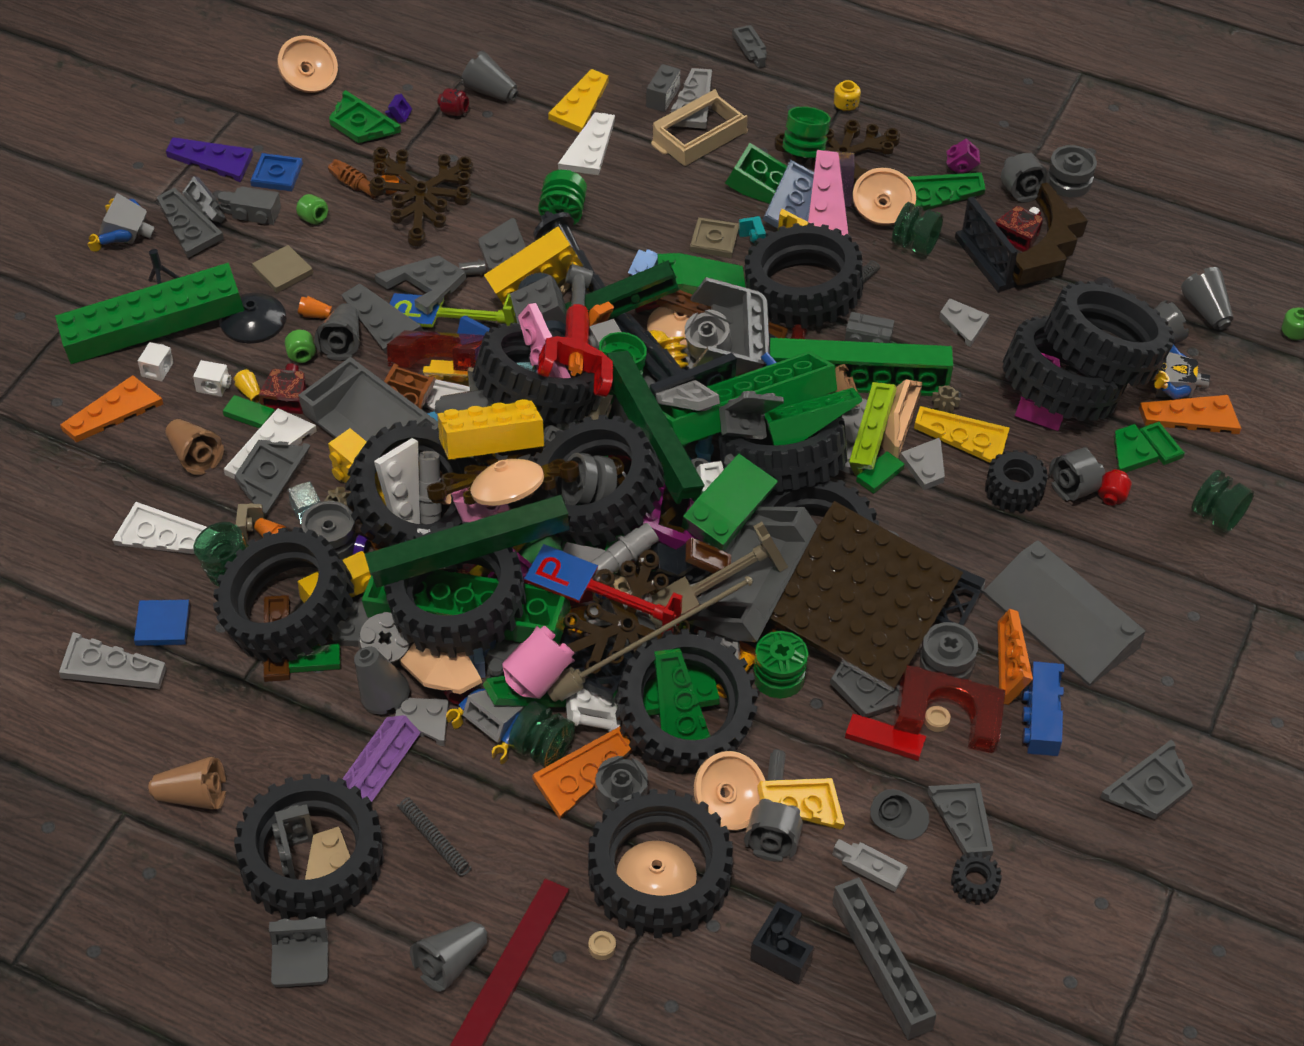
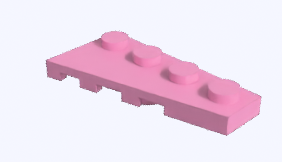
M817 150L808 222L814 223L815 226L819 227L822 224L829 225L831 230L835 228L840 229L844 236L848 234L839 154L838 152Z
M532 303L526 306L519 314L518 319L525 344L530 345L531 348L529 357L531 365L536 366L538 373L539 354L546 338H550L552 335L537 304ZM554 361L549 377L571 378L565 364Z

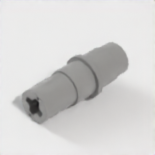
M424 451L418 454L420 522L432 524L441 518L442 503H432L428 498L426 487L429 484L441 482L440 455L434 451Z
M645 523L626 536H620L616 543L607 548L603 554L595 558L591 563L598 565L596 573L601 569H609L614 573L619 570L623 562H636L639 555L645 550H649L652 545L659 541V538L653 528L648 523ZM602 575L601 578L605 580L608 576Z

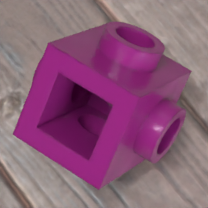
M967 138L947 150V166L957 174H965L980 164L979 149Z

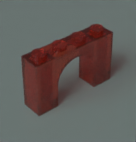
M404 330L387 344L388 366L396 364L398 367L410 368L418 360L424 358L451 357L453 358V370L468 371L469 367L474 368L484 335Z
M907 665L901 678L893 729L918 735L925 721L927 703L939 698L950 699L960 704L970 717L971 727L968 748L993 754L1000 741L1006 690L993 685H984L972 682L969 679H960L948 676L945 673H936L924 670L921 667Z

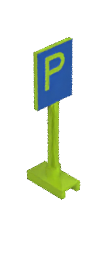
M394 293L390 305L417 322L421 327L433 328L437 317L461 318L467 316L474 320L497 321L507 326H510V323H517L510 293L507 296L503 310H498V312L441 308L442 302L439 305L435 304L433 311L427 315L415 307L414 300L422 295Z

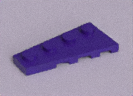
M172 137L166 154L168 158L191 165L194 163L199 165L200 169L217 171L220 176H232L235 181L241 183L252 159L253 151L250 148Z

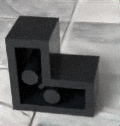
M656 543L649 549L656 552L659 557L657 567L650 571L649 581L653 580L657 574H664L669 580L667 586L683 577H686L691 585L711 573L686 562V543L678 549L668 547L662 543ZM646 556V561L653 563V558ZM657 578V584L664 585L663 579Z
M777 901L752 942L750 959L799 984L812 963L814 947L795 937L800 930L802 913Z

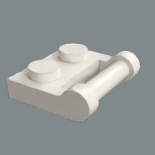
M583 688V690L566 699L568 725H587L608 729V732L621 725V721H616L615 713L617 707L615 697L611 700Z

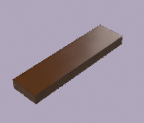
M289 595L264 597V623L277 621L290 615ZM268 657L267 661L264 662V682L290 680L289 659L284 657L281 663H274Z

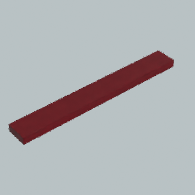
M544 879L450 1046L485 1045L568 897L569 888Z

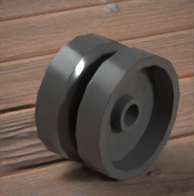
M1065 145L1057 148L1052 153L1050 168L1048 170L1050 175L1049 184L1060 196L1080 197L1090 191L1097 165L1096 157L1091 151L1076 145Z
M574 453L568 458L567 461L578 463L580 474L578 479L573 482H565L562 478V497L567 505L590 504L605 498L616 490L617 471L611 458L598 455L592 457L584 453Z
M323 501L312 505L304 512L301 525L305 533L310 529L315 531L318 536L322 535L325 537L342 560L353 553L357 536L355 521L351 516L352 511L348 506L341 502Z
M943 622L931 627L923 638L919 658L920 669L923 675L932 683L944 687H954L966 682L971 677L978 652L976 637L968 628L957 623Z

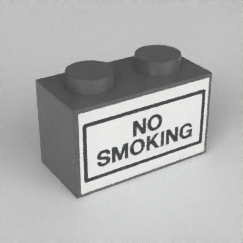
M664 64L660 66L647 87L646 107L662 112L667 110L680 89L681 69Z

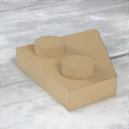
M339 826L313 835L305 880L328 875L340 868L350 858Z

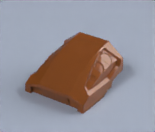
M394 364L384 382L422 409L434 386L435 377H427L399 368L398 365Z

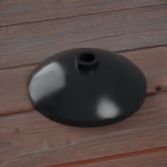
M246 293L240 295L245 311L219 318L220 328L228 338L240 343L253 344L267 341L276 336L286 323V312L282 303L270 295Z

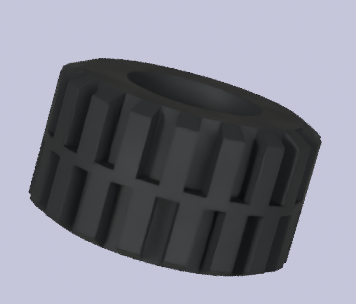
M1013 450V452L1004 451L1003 455H996L995 459H992L990 462L985 483V492H987L988 499H992V503L995 506L999 505L1000 509H1008L1009 512L1019 511V513L1025 512V509L1028 511L1032 510L1034 506L1037 507L1040 504V500L1043 498L1048 478L1047 468L1043 467L1044 463L1041 460H1037V456L1029 455L1026 451H1023V453L1018 452V450Z

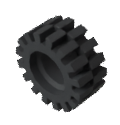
M969 852L968 857L965 854L962 855L960 860H957L951 879V886L954 885V893L959 892L958 898L962 900L965 896L966 903L969 904L971 900H975V905H980L981 900L984 904L989 902V898L993 900L998 893L1002 879L1001 868H997V861L990 862L991 856L989 855L986 858H982L981 852L977 853V857L974 856L973 852ZM970 872L980 873L985 876L986 883L981 885L973 884L967 880L966 875Z

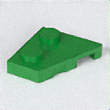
M1135 424L1115 430L1114 445L1116 446L1115 456L1118 461L1117 470L1127 473L1158 461L1159 455Z

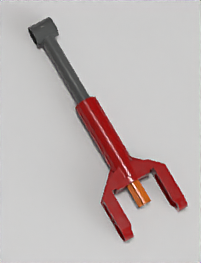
M571 264L565 279L566 283L572 285L571 307L567 309L565 337L546 338L539 354L538 375L549 377L554 361L567 365L572 376H576V373L581 374L582 371L594 373V393L606 398L613 380V361L602 351L588 344L589 314L588 309L585 307V290L590 285L593 271Z

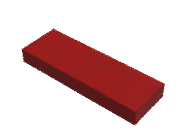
M854 713L845 734L846 739L919 761L926 741L925 735Z

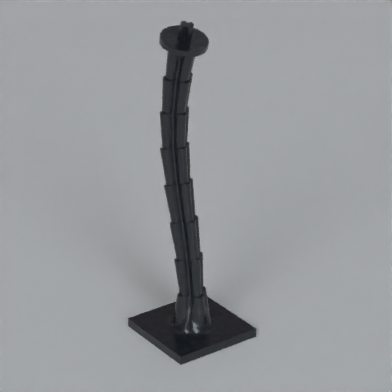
M549 211L545 212L540 217L542 221L533 232L535 240L559 227L583 264L582 267L593 271V276L589 287L585 290V295L606 287L600 276L595 274L584 251L580 250L572 234L571 228L574 224L572 216L567 212L556 214L549 213ZM626 312L612 318L617 323L621 332L635 335L644 342L647 348L644 368L658 380V382L650 384V390L655 399L656 393L694 380L707 387L736 377L737 358L733 353L685 370L679 366L667 349L662 348L648 330L645 331L631 314Z

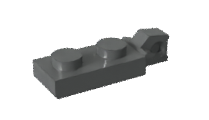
M748 25L732 29L733 37L749 60L754 59V63L758 68L766 67V46L753 27Z
M193 176L182 193L205 217L221 224L226 217L218 209L221 206L218 203L219 201L199 177Z

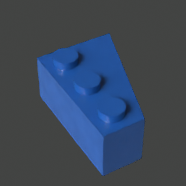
M1033 662L1031 670L1033 680L1022 690V701H1026V707H1023L1022 721L1027 722V728L1023 729V743H1027V754L1058 756L1062 744L1063 711L1061 710L1060 696H1063L1064 687H1060V681L1064 673V664Z

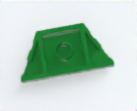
M346 90L342 93L343 98L341 102L336 104L335 111L329 117L331 126L357 143L401 132L400 124Z

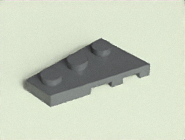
M980 783L928 786V795L963 854L968 857V853L973 852L974 856L977 857V853L981 852L982 857L992 856L993 846Z

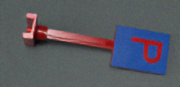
M543 544L524 578V582L577 603L581 601L586 590L592 591L652 615L653 618L662 621V627L680 617L682 612L683 596L673 592L666 606L650 603L592 580L598 565Z

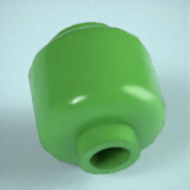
M307 194L301 197L297 203V215L302 220L317 225L325 220L328 214V205L322 198L313 194Z
M1292 308L1285 314L1282 331L1291 340L1304 339V308Z
M295 330L286 336L284 344L287 355L292 361L304 363L313 358L316 348L313 336L308 331Z

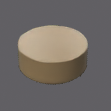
M933 706L926 711L924 723L931 731L942 732L949 727L951 716L947 709L941 706Z
M598 931L590 937L589 952L595 959L606 960L614 955L616 940L611 933Z

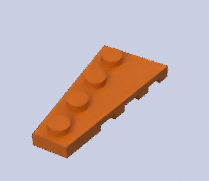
M132 375L60 424L62 431L77 443L104 431L105 426L110 424L118 425L124 422V418L136 414V416L146 412L145 409L153 405L157 408L163 405V400Z
M1228 395L1142 402L1139 406L1145 426L1160 422L1165 428H1175L1177 425L1184 426L1187 430H1197V427L1209 428L1210 432L1220 433V430H1230L1231 434H1240L1241 426Z
M1010 608L998 621L999 702L1009 705L1018 697L1021 691L1033 680L1019 612Z
M620 726L533 774V781L559 819L563 818L595 787L598 768L605 760L615 756H624L625 759L633 751L629 746L631 741L627 736H622Z

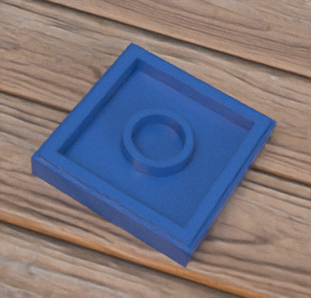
M262 153L251 178V186L292 192L303 165L302 158Z
M140 600L134 637L135 646L186 645L190 611L189 600Z

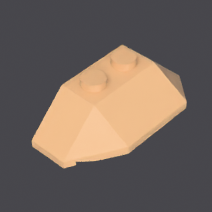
M906 379L896 387V394L881 441V446L885 452L888 451L896 458H899L917 408L923 382Z
M414 642L400 660L401 665L424 687L452 690L453 693L462 694L482 683L480 675L465 652L457 653L456 658H449L447 653L441 652L438 657L431 655V651L428 648L424 652L416 649Z

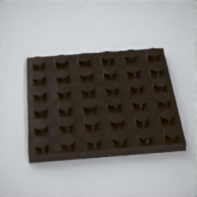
M834 501L815 530L768 622L786 632L797 635L810 646L893 692L963 572Z

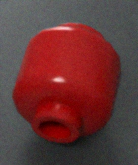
M1114 469L1106 472L1102 477V484L1097 492L1105 504L1114 506L1126 501L1132 483L1125 472Z

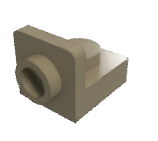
M238 504L235 525L238 541H248L249 532H253L254 523L259 518L265 519L262 504Z

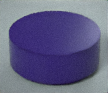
M358 535L353 555L360 551L366 554L368 538L366 536Z

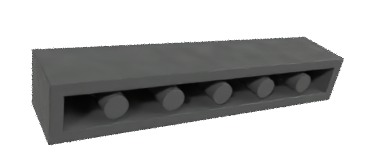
M858 877L835 886L832 903L906 1038L910 1040L932 1031L937 1014L861 879Z

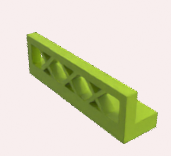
M872 383L849 460L855 476L859 475L863 469L873 470L897 390L893 384Z

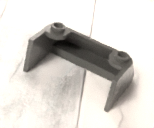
M705 277L691 296V301L711 306V310L718 311L726 317L730 326L732 346L729 352L708 346L692 367L733 353L737 358L736 376L763 368L766 364L760 357L766 352L770 354L768 311L765 296L756 290Z

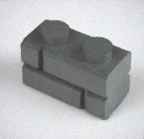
M851 312L846 328L845 341L891 343L895 320Z

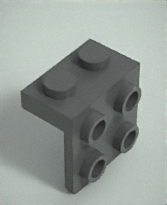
M745 391L738 398L729 400L727 404L719 408L722 435L753 439L767 437L764 414L783 404L784 398L775 396L774 393L760 395L756 394L755 391Z
M307 804L302 806L295 805L286 810L275 812L277 823L272 824L283 875H289L291 879H296L289 847L310 842L313 839Z
M309 917L305 920L280 919L275 922H269V934L272 942V985L274 987L325 984L328 981V931L325 918Z

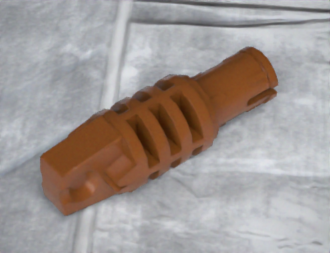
M337 159L329 164L328 171L340 182H343L355 191L361 190L371 198H376L369 190L370 181L367 180L365 174Z

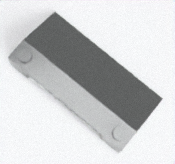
M351 357L298 395L303 414L334 438H337L351 428L367 442L372 435L375 436L383 427L386 426L387 429H390L393 423L401 422L402 426H405L409 420H416L417 426H423L425 422L432 423V429L439 431L438 421Z
M805 507L757 508L724 552L731 554V563L751 553L753 548L760 545L753 526L763 522L788 568L779 572L769 557L761 562L759 560L697 595L696 598L701 605L746 580V576L751 577L753 580L751 586L747 584L686 619L689 624L736 641L757 642L817 528Z
M1039 540L1021 551L983 591V594L1004 613L1009 608L1018 611L1022 628L1089 687L1139 650L1146 632Z

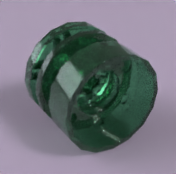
M907 202L896 219L892 233V244L898 246L901 244L903 248L907 249L913 242L912 250L914 252L928 256L939 238L943 225V214L928 209L923 215V207L919 205L915 207V204Z
M1216 470L1198 490L1192 503L1191 511L1196 514L1201 513V517L1204 519H1208L1214 514L1212 524L1228 533L1239 523L1248 510L1254 497V491L1242 483L1232 487L1233 478L1230 476L1225 477L1224 472Z
M219 522L202 530L196 537L193 548L196 558L210 581L220 587L217 579L219 575L225 574L226 569L224 566L228 561L233 562L237 557L235 553L239 549L245 550L249 545L237 525L230 522Z
M532 701L522 710L510 731L508 746L525 757L531 755L532 761L546 768L564 756L572 741L575 723L568 718L564 719L559 713L553 715L550 708L538 701Z

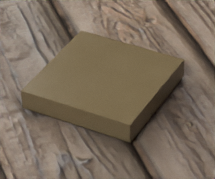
M698 217L690 244V252L732 258L739 224Z
M289 245L252 263L253 270L276 293L313 274V269Z

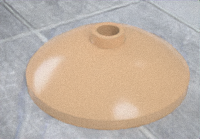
M311 36L293 37L284 43L278 54L277 64L281 76L290 86L299 91L307 93L323 91L336 78L338 72L336 56L332 49L320 39Z
M876 168L865 172L855 183L853 203L858 213L867 221L877 225H894L904 221L912 213L916 203V192L912 182L901 172L890 168Z
M661 306L655 309L649 316L647 330L662 331L668 338L685 337V324L690 316ZM686 339L680 341V344L687 345Z
M500 460L487 467L476 477L471 485V495L477 503L482 505L496 506L512 503L538 489L544 480V473L540 465L530 460Z
M733 751L717 753L706 759L697 771L694 781L696 803L699 805L701 801H704L708 804V812L711 815L717 812L721 817L720 827L727 826L730 831L746 828L752 809L760 801L757 785L760 781H765V778L757 764L746 755ZM721 789L724 790L725 797L721 796Z
M647 841L632 847L621 858L616 872L627 885L635 890L661 896L683 892L694 886L697 879L696 868L690 856L680 847L665 841ZM653 866H660L661 868L654 869Z

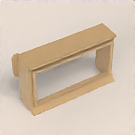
M716 89L654 122L651 145L662 154L669 153L682 165L686 166L741 134H746L748 132V116L742 115L719 97ZM710 104L715 112L727 120L685 145L666 130Z

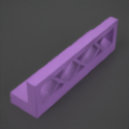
M405 715L387 717L343 777V780H346L347 788L351 789L355 785L361 790L362 799L367 796L371 802L374 800L419 736V730Z

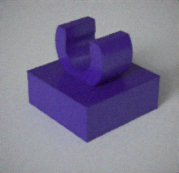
M397 94L389 104V110L385 111V114L390 119L395 118L398 123H403L408 118L412 108L402 94Z

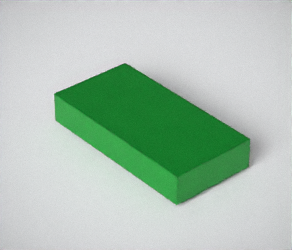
M236 395L232 397L223 409L225 417L259 429L275 412L273 408Z
M1160 422L1140 428L1141 433L1159 455L1158 459L1163 465L1184 457V451Z
M887 451L876 460L873 470L865 469L857 475L856 482L874 494L904 469L905 463Z
M328 644L322 647L321 645H316L312 648V653L305 655L304 652L297 655L296 660L289 661L290 673L340 669V645Z

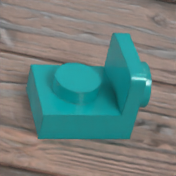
M760 216L739 220V237L749 236L750 241L754 243L758 238L764 239L766 237Z

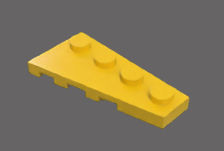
M591 69L548 113V120L580 133L590 120L591 113L595 110L597 101L601 98L608 84V75Z
M922 406L919 408L914 429L936 439L939 438L941 441L989 463L992 459H995L996 455H1003L1010 429L1009 427Z

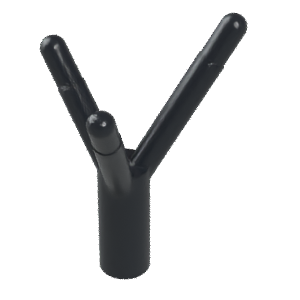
M157 249L149 251L153 265L148 278L149 282H152L156 274L157 284L162 283L161 270L174 279L180 278L161 264Z

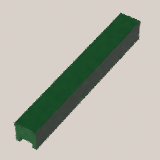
M668 260L585 295V307L588 309L589 314V311L595 305H602L609 301L614 306L609 319H612L680 289L676 281V275ZM571 301L565 303L566 310L571 307Z
M628 351L607 353L606 356L613 361L611 388L628 419L634 422L636 428L640 427L656 452L664 470V474L661 475L675 503L681 504L682 499L689 498L695 502L705 484Z
M558 495L366 553L365 558L375 586L378 588L569 530L567 517L569 515L562 496Z

